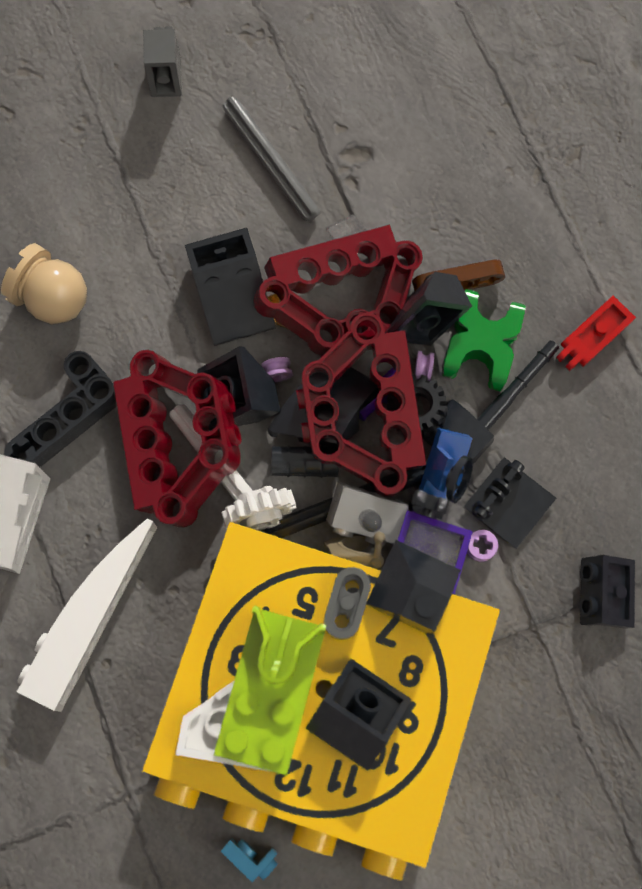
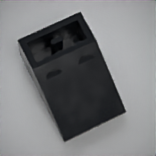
M247 227L185 244L188 261L214 346L276 329L274 319L262 316L254 307L253 300L257 290L263 283V279Z

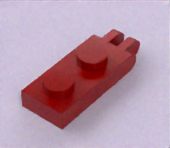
M612 296L560 344L564 350L557 355L556 359L562 362L570 354L573 359L565 368L569 372L578 364L584 368L623 332L636 317L616 297Z

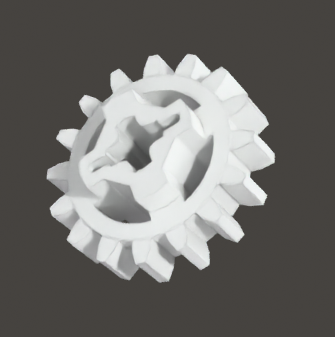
M265 486L258 490L240 494L238 496L239 500L235 501L234 505L226 506V510L221 513L226 528H228L229 522H233L259 531L280 524L279 520L283 519V515L292 513V510L297 507L291 489L283 488L277 491V488L273 489L271 486Z

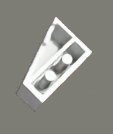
M0 455V569L20 574L50 478L37 464Z

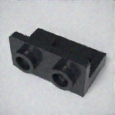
M609 555L582 558L580 569V624L584 626L603 625L625 629L635 628V560Z

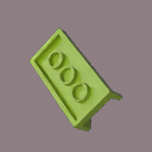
M254 605L252 620L214 755L287 776L326 625L321 623L317 625L265 611Z

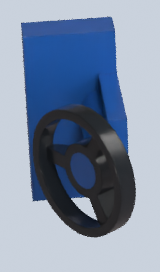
M438 428L419 490L429 495L448 499L449 502L457 503L465 493L473 471V458L467 456L473 438L466 434Z

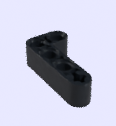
M74 351L65 358L64 370L76 389L14 437L6 445L4 456L21 460L19 454L24 451L27 455L24 461L35 463L41 467L116 407L115 390L111 379L89 354L83 351ZM89 365L88 370L84 374H74L78 366ZM99 389H109V393L105 398H94L95 393ZM83 409L80 418L69 420V414L72 410ZM49 429L57 430L56 436L52 440L43 441V435ZM34 441L41 447L39 450L33 446L32 443Z

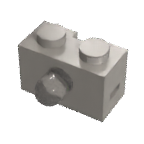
M338 482L326 520L334 527L333 532L346 537H353L354 533L366 536L365 541L375 544L374 534L379 531L383 532L386 538L382 543V546H384L385 542L394 544L395 540H398L408 505L398 498L382 496L376 492H370Z

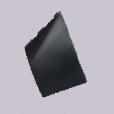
M352 367L333 384L330 391V396L339 406V416L335 424V430L345 440L350 439L359 431V411L372 402L379 393L378 386L371 381V378ZM316 372L310 376L309 381L315 387H323L328 383V378L325 374ZM302 383L297 389H302ZM295 390L280 409L281 412L277 413L268 427V434L272 437H277L278 433L297 436L299 442H304L301 423L307 422L306 409L299 410L297 392ZM320 405L314 410V415L320 421H327L332 418L333 411L327 405ZM325 438L319 443L322 446L338 448L337 442L332 438Z

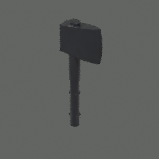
M549 340L522 372L515 376L513 382L492 401L477 419L454 399L447 403L448 414L445 415L446 421L443 425L440 424L439 428L466 434L473 438L467 455L473 458V464L494 442V435L489 429L510 407L518 394L524 388H527V384L543 366L550 362L551 357L559 350V346L554 341ZM433 430L429 432L430 436L426 438L422 434V439L431 446L436 435Z

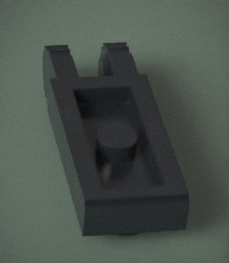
M416 490L413 493L410 506L413 507L412 511L417 514L442 520L449 501L448 499Z

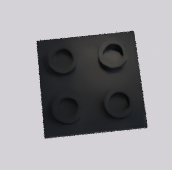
M504 457L464 505V508L517 549L557 498L523 472L525 467L521 462L514 460L511 463Z

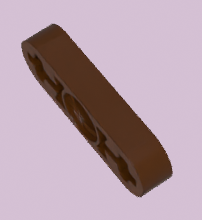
M488 260L424 273L415 277L412 280V285L415 292L424 283L427 276L434 272L457 275L465 291L466 289L471 290L497 284L505 279V273L500 260Z

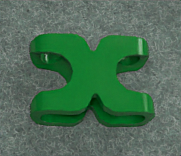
M466 289L465 293L472 307L454 323L457 334L450 340L441 374L443 377L454 379L462 363L469 359L479 360L489 370L488 387L501 392L507 382L514 358L510 346L516 341L520 333L526 306L521 303L512 302L504 318L488 320L478 310V292Z

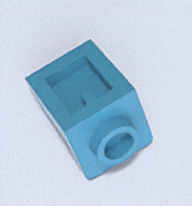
M232 838L221 850L252 883L258 876L264 880L278 864L274 860L278 852L273 847L257 863L253 859L257 855L256 851L243 839L237 843Z

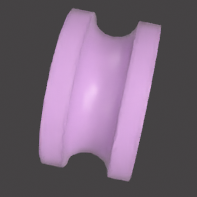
M418 351L414 372L417 379L421 375H425L428 381H431L434 353L430 352L429 355H424L422 351Z
M287 357L272 358L261 364L274 382H281L293 376L292 370L288 369L290 359Z
M487 530L474 532L467 550L469 557L478 562H485L491 559L498 549L497 538ZM480 537L485 538V544L491 547L483 555L479 554V548L473 547V542L477 543Z

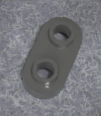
M346 568L335 579L324 616L326 631L335 639H349L359 629L371 588L368 575L359 568ZM355 581L359 586V590L356 593H349L345 588L347 582ZM339 615L346 616L349 620L348 626L339 628L335 624L336 617Z

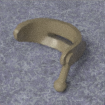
M379 531L374 534V553L359 552L368 548L370 544L365 541L366 536L360 534L353 535V537L342 536L324 542V550L331 555L374 569H380L384 564L381 550L382 543L386 538L383 532Z

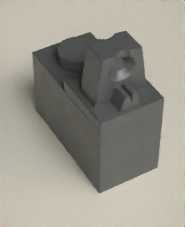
M171 26L154 27L153 30H143L144 67L151 96H182L181 55L175 29Z

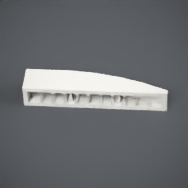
M146 519L126 536L93 569L73 594L48 634L43 633L35 646V652H37L35 659L31 665L27 664L18 678V683L21 684L17 690L18 693L53 711L61 712L157 529L153 521Z

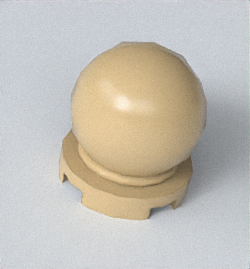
M36 243L30 244L21 250L19 255L24 258L19 262L15 270L10 267L7 269L2 281L1 294L7 297L6 300L17 307L25 304L26 309L36 319L49 324L64 323L76 318L86 304L87 287L81 273L67 262L58 259L51 260L50 252Z

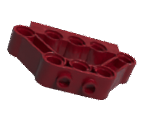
M386 225L272 256L264 266L268 279L264 280L257 290L253 300L254 307L262 316L274 318L306 341L312 352L323 356L349 331L350 322L359 314L372 313L380 318L379 313H384L389 316L391 323L394 321L404 307L413 274L422 263V251L414 242L408 240L396 242L391 226ZM358 254L365 255L369 259L370 264L360 261ZM397 256L404 257L408 262V266L402 265ZM328 262L336 263L340 267L341 272H335L330 269ZM382 265L385 267V273L373 311L367 312L363 309H354L343 320L338 321L327 317L294 293L306 294L318 283L323 282L330 286L337 285L347 275L352 274L356 277H365L375 267ZM298 270L308 272L311 280H303L299 276ZM265 293H275L280 302H270L266 298ZM382 321L384 326V332H386V330L391 324H385ZM361 326L362 333H357L364 340L372 339L375 336L374 330L369 326ZM319 331H328L332 336V342L324 341Z
M372 313L359 314L352 320L349 331L319 360L310 362L305 366L302 372V389H297L296 392L299 410L306 409L307 422L301 423L304 443H311L313 456L318 462L328 465L334 464L371 484L377 494L390 497L396 495L404 488L407 482L406 470L420 469L426 466L405 331L385 333L383 323L377 315ZM361 326H369L374 330L375 336L372 339L364 340L358 336L357 329ZM368 350L373 351L374 358L370 367V378L378 386L379 390L375 400V410L384 422V427L380 433V443L388 451L390 462H386L343 439L341 434L335 430V424L339 416V406L330 396V391L333 384ZM381 363H388L393 367L394 375L384 378L377 373L376 366ZM321 372L327 376L328 383L323 387H315L309 381L310 376L313 373ZM388 395L396 397L399 401V409L395 411L386 410L381 403L382 398ZM320 405H327L332 409L333 416L327 421H320L315 417L314 410ZM392 428L400 429L404 433L405 441L400 445L390 443L387 439V431ZM325 438H332L337 442L338 450L332 455H326L321 452L319 443ZM391 470L397 475L398 481L395 487L387 488L381 484L379 477L382 471Z
M141 350L134 355L130 362L131 377L113 382L134 510L148 514L155 512L160 522L179 528L188 527L195 522L199 508L224 477L234 473L241 462L239 444L242 443V437L238 426L234 424L233 412L236 410L235 402L227 387L213 376L206 373L194 374L172 365L166 358L154 351ZM155 364L153 373L149 375L150 367ZM211 386L210 395L203 399L205 389ZM160 387L189 398L196 406L192 425L194 430L201 435L202 445L198 455L179 478L176 467L169 460L168 454L172 449V439L164 431L163 422L167 416V409L165 404L158 398L157 388ZM150 404L149 412L143 416L145 407ZM217 418L216 427L209 431L210 422L212 419ZM155 435V443L149 448V441ZM223 450L222 460L215 464L216 453ZM160 467V477L155 480L154 473ZM177 502H179L180 511L176 516H174V505Z

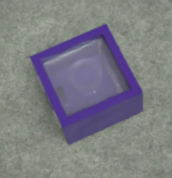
M406 511L398 541L462 571L473 531ZM461 571L459 573L458 579L452 592V594L454 595L458 585Z

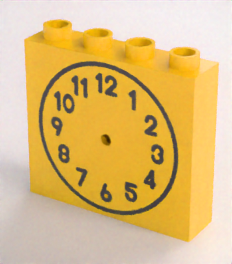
M229 522L142 772L160 777L154 796L191 809H195L200 792L216 796L228 801L222 817L223 820L262 833L264 832L269 815L295 823L296 827L291 843L327 856H333L338 839L365 847L360 866L393 879L403 880L408 862L426 868L500 609L452 594L437 629L431 636L368 605L365 606L358 631L351 638L345 640L335 639L325 630L287 776L276 772L176 755L183 716L203 704L235 680L252 620L254 605L265 611L309 623L324 624V616L334 582L342 570L349 567L363 570L368 575L371 583L369 596L381 572L353 561ZM349 581L345 585L349 593H356L359 590V586L355 581ZM339 615L335 619V624L339 628H345L348 626L349 620L346 616ZM350 659H353L412 699L387 745L368 771L305 729Z

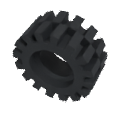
M415 374L412 375L415 396L424 397L430 403L429 411L424 416L419 417L421 434H424L426 438L430 436L429 432L432 430L436 433L439 425H443L446 421L445 415L448 414L446 395H444L443 388L441 386L438 387L436 380L432 378L431 381H428L425 375H421V379H417ZM388 395L387 410L395 411L399 409L398 399Z

